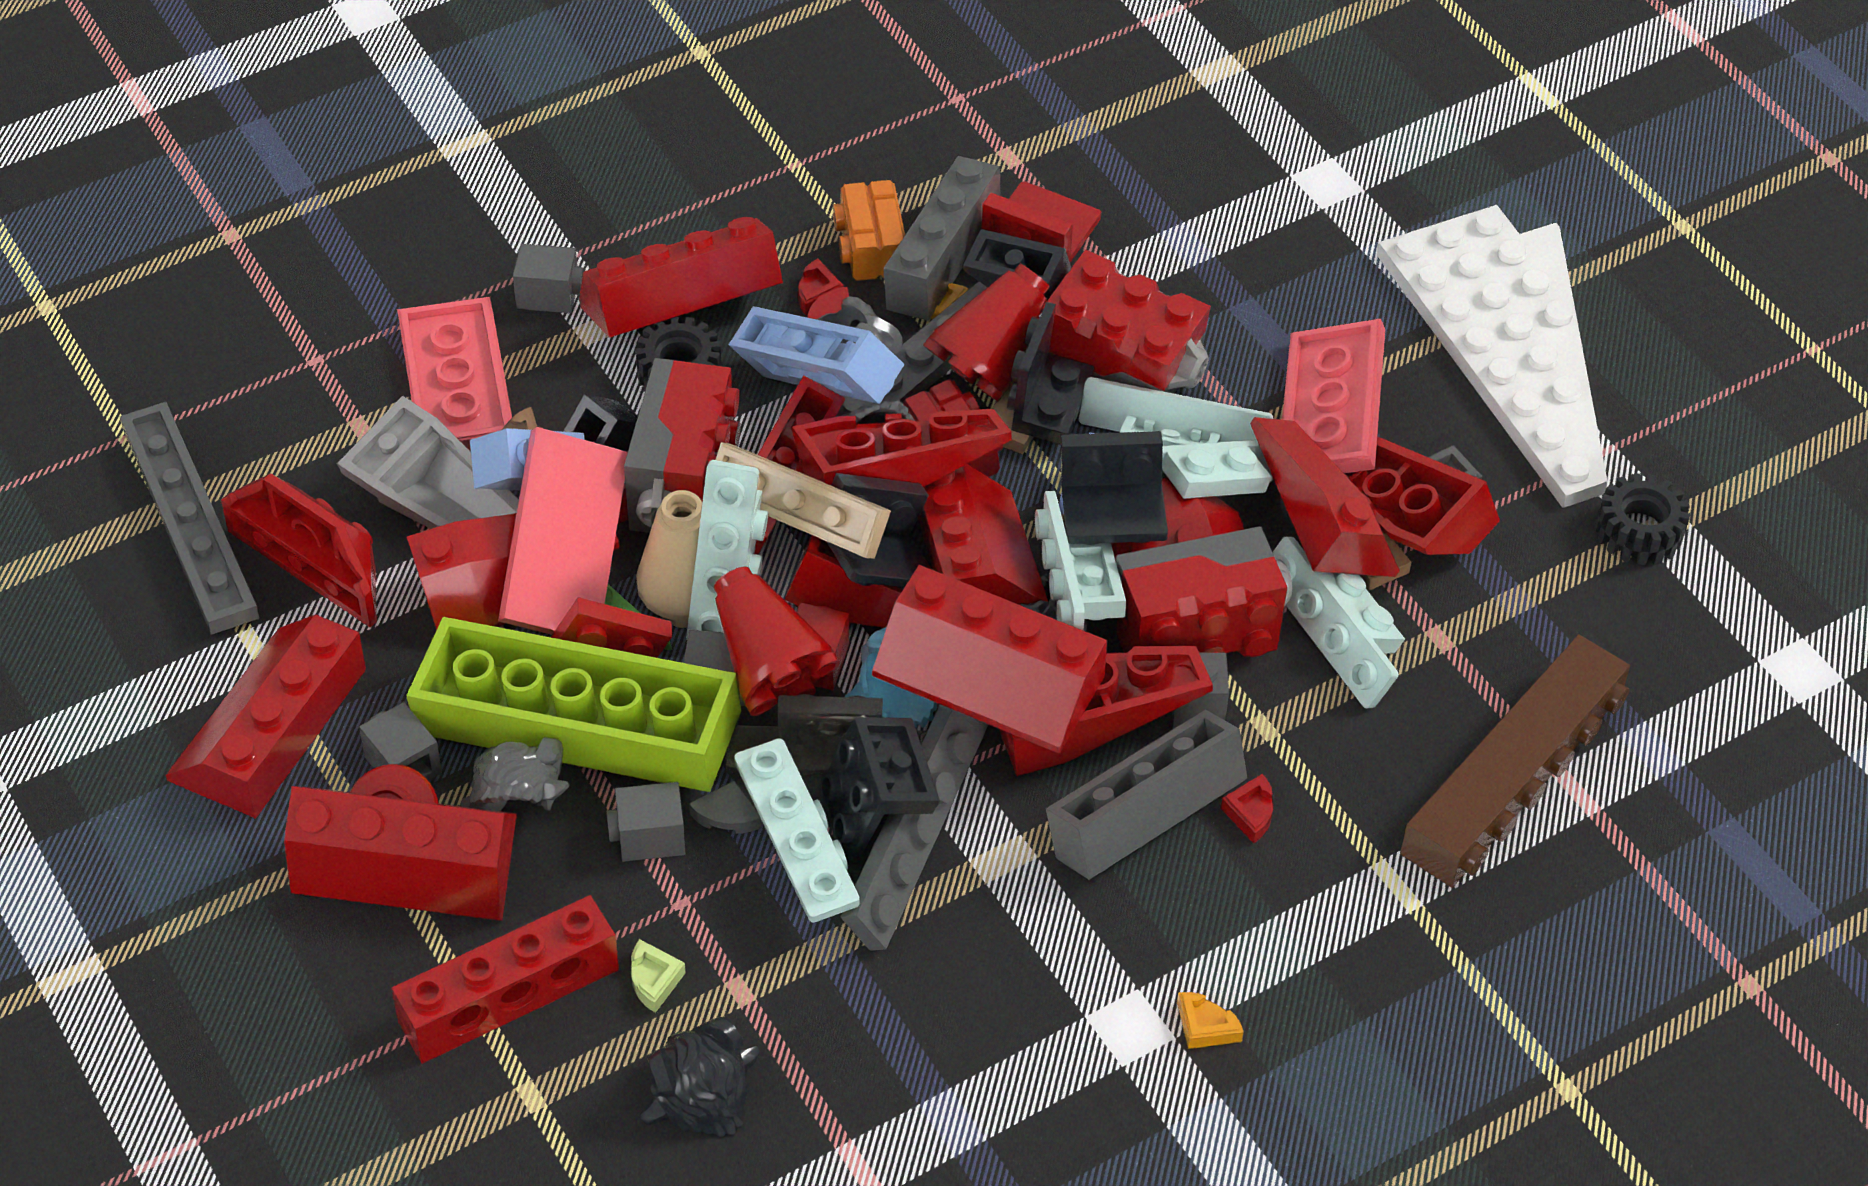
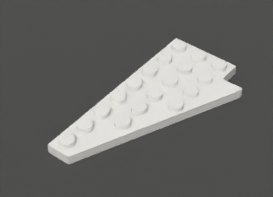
M1495 205L1379 242L1377 249L1378 258L1561 507L1565 508L1603 495L1608 481L1558 224L1553 223L1519 234L1500 208Z

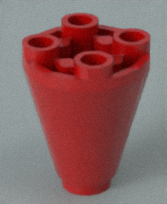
M1019 264L1014 272L1008 270L934 329L923 343V346L944 362L950 356L951 358L948 363L955 373L972 385L979 378L980 380L976 386L998 402L1010 387L1013 380L1011 378V371L1018 350L1025 351L1027 347L1025 337L1032 316L1039 318L1046 301L1044 294L1050 286L1029 268Z
M744 566L731 570L716 581L713 588L717 593L715 601L733 670L737 676L740 697L750 715H760L771 709L775 704L787 700L790 706H794L812 697L816 692L813 683L834 671L840 664L830 644L761 576L753 574L749 567Z

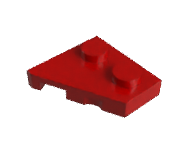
M577 597L551 638L658 658L672 638V622Z

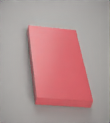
M490 297L398 309L412 402L439 419L469 451L471 450V439L502 430L512 418Z
M1381 319L1293 332L1290 335L1282 420L1295 421L1343 473L1375 469L1385 327Z
M536 427L531 431L499 622L552 635L577 597L605 604L625 481L624 464L628 452Z

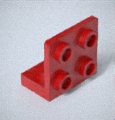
M1025 181L1018 185L1009 199L990 193L982 204L983 230L1065 248L1069 262L1072 261L1101 220V210Z

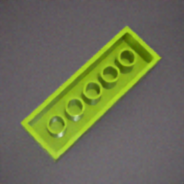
M447 617L442 618L406 695L410 710L428 732L436 738L486 748L495 747L506 742H521L527 746L538 747L544 737L558 739L563 746L562 763L661 783L678 782L681 787L710 792L741 713L737 676L733 672Z

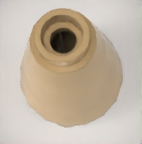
M685 490L674 491L662 500L636 574L638 595L646 607L662 618L669 619L672 625L680 628L688 627L702 511V501L696 494Z

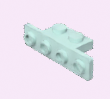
M1093 377L1087 378L1085 382L1079 416L1081 424L1119 431L1120 433L1161 431L1163 446L1257 440L1250 425L1253 418L1273 419V415L1267 412Z
M1257 440L1163 446L1162 478L1168 477L1183 499L1266 492L1269 482L1273 480Z
M711 460L708 463L687 640L689 630L723 632L715 601L717 593L713 588L720 577L731 570L744 566L749 567L753 574L760 576L763 556L754 554L756 540H764L768 511L760 510L762 491L757 490L759 470L755 467Z
M1045 491L1044 509H1037L1035 512V532L1037 540L1043 539L1044 569H1050L1049 589L1051 599L1058 600L1057 620L1083 630L1084 619L1103 620L1105 618L1125 617L1126 598L1111 543L1095 545L1069 544L1056 492Z
M1283 537L1272 553L1276 560L1281 561L1287 566L1291 576L1292 596L1286 606L1364 708H1375L1398 678V671L1384 653H1395L1405 638L1393 624L1394 620L1391 614L1378 605L1367 591L1365 581L1358 574L1313 571L1305 551L1295 538Z
M775 739L736 753L734 756L736 767L809 921L817 922L858 907L860 904L859 895L847 872L848 864L843 848L838 840L832 841L827 831L828 822L824 809L818 799L812 800L785 742L782 739Z

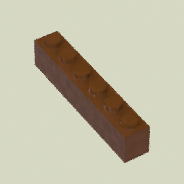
M1578 634L1407 823L1400 855L1451 888L1456 885L1465 873L1471 876L1474 875L1484 863L1489 852L1487 848L1495 839L1503 842L1508 837L1517 822V814L1522 808L1526 807L1530 810L1537 804L1545 791V782L1551 775L1560 777L1574 757L1575 752L1573 750L1580 743L1587 746L1598 733L1602 724V717L1607 712L1615 714L1624 704L1630 691L1625 686V682L1631 665Z

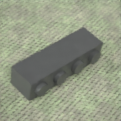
M962 156L956 158L884 267L886 310L927 321L930 320L936 306L940 304L946 295L949 283H953L962 270L963 264L982 229L983 202L990 193L1001 196L1000 166Z
M1205 709L1047 807L1046 813L1056 859L1090 880L1248 779L1240 729Z

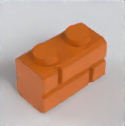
M891 180L870 182L869 185H865L864 182L844 184L840 188L841 203L833 204L835 231H844L845 234L844 236H839L841 263H850L852 276L856 281L877 279L879 275H882L884 278V267L905 236L895 184Z

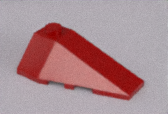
M994 409L939 411L931 414L928 421L902 419V414L898 413L885 414V423L856 424V416H838L792 426L793 437L804 475L831 485L836 473L919 483L925 487L1012 440V431Z
M1254 417L1250 425L1312 570L1317 572L1396 577L1400 569L1370 504L1361 491L1295 421Z
M1378 436L1375 469L1344 473L1367 498L1381 530L1390 539L1427 555L1470 554L1500 522L1486 481Z
M517 513L455 521L407 536L436 630L443 617L494 627H501L505 624L499 622L498 619ZM617 535L613 551L620 547Z
M811 535L784 600L795 604L797 608H799L800 603L818 607L828 606L837 611L849 613V623L887 627L895 602L903 589L897 586L878 584L862 586L851 581L827 545V542Z
M1134 646L1128 653H1106L1104 679L1060 754L1000 729L1016 776L1075 759L1212 692L1213 684L1196 646Z

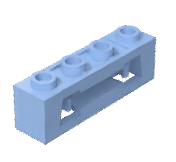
M754 306L728 344L763 377L798 385L804 375L839 395L880 404L884 396L892 389L894 380L905 365L871 331ZM843 339L849 340L846 344L840 343Z

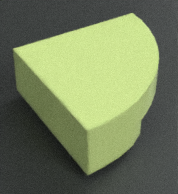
M639 939L631 956L632 985L640 1001L656 1013L685 975V963Z

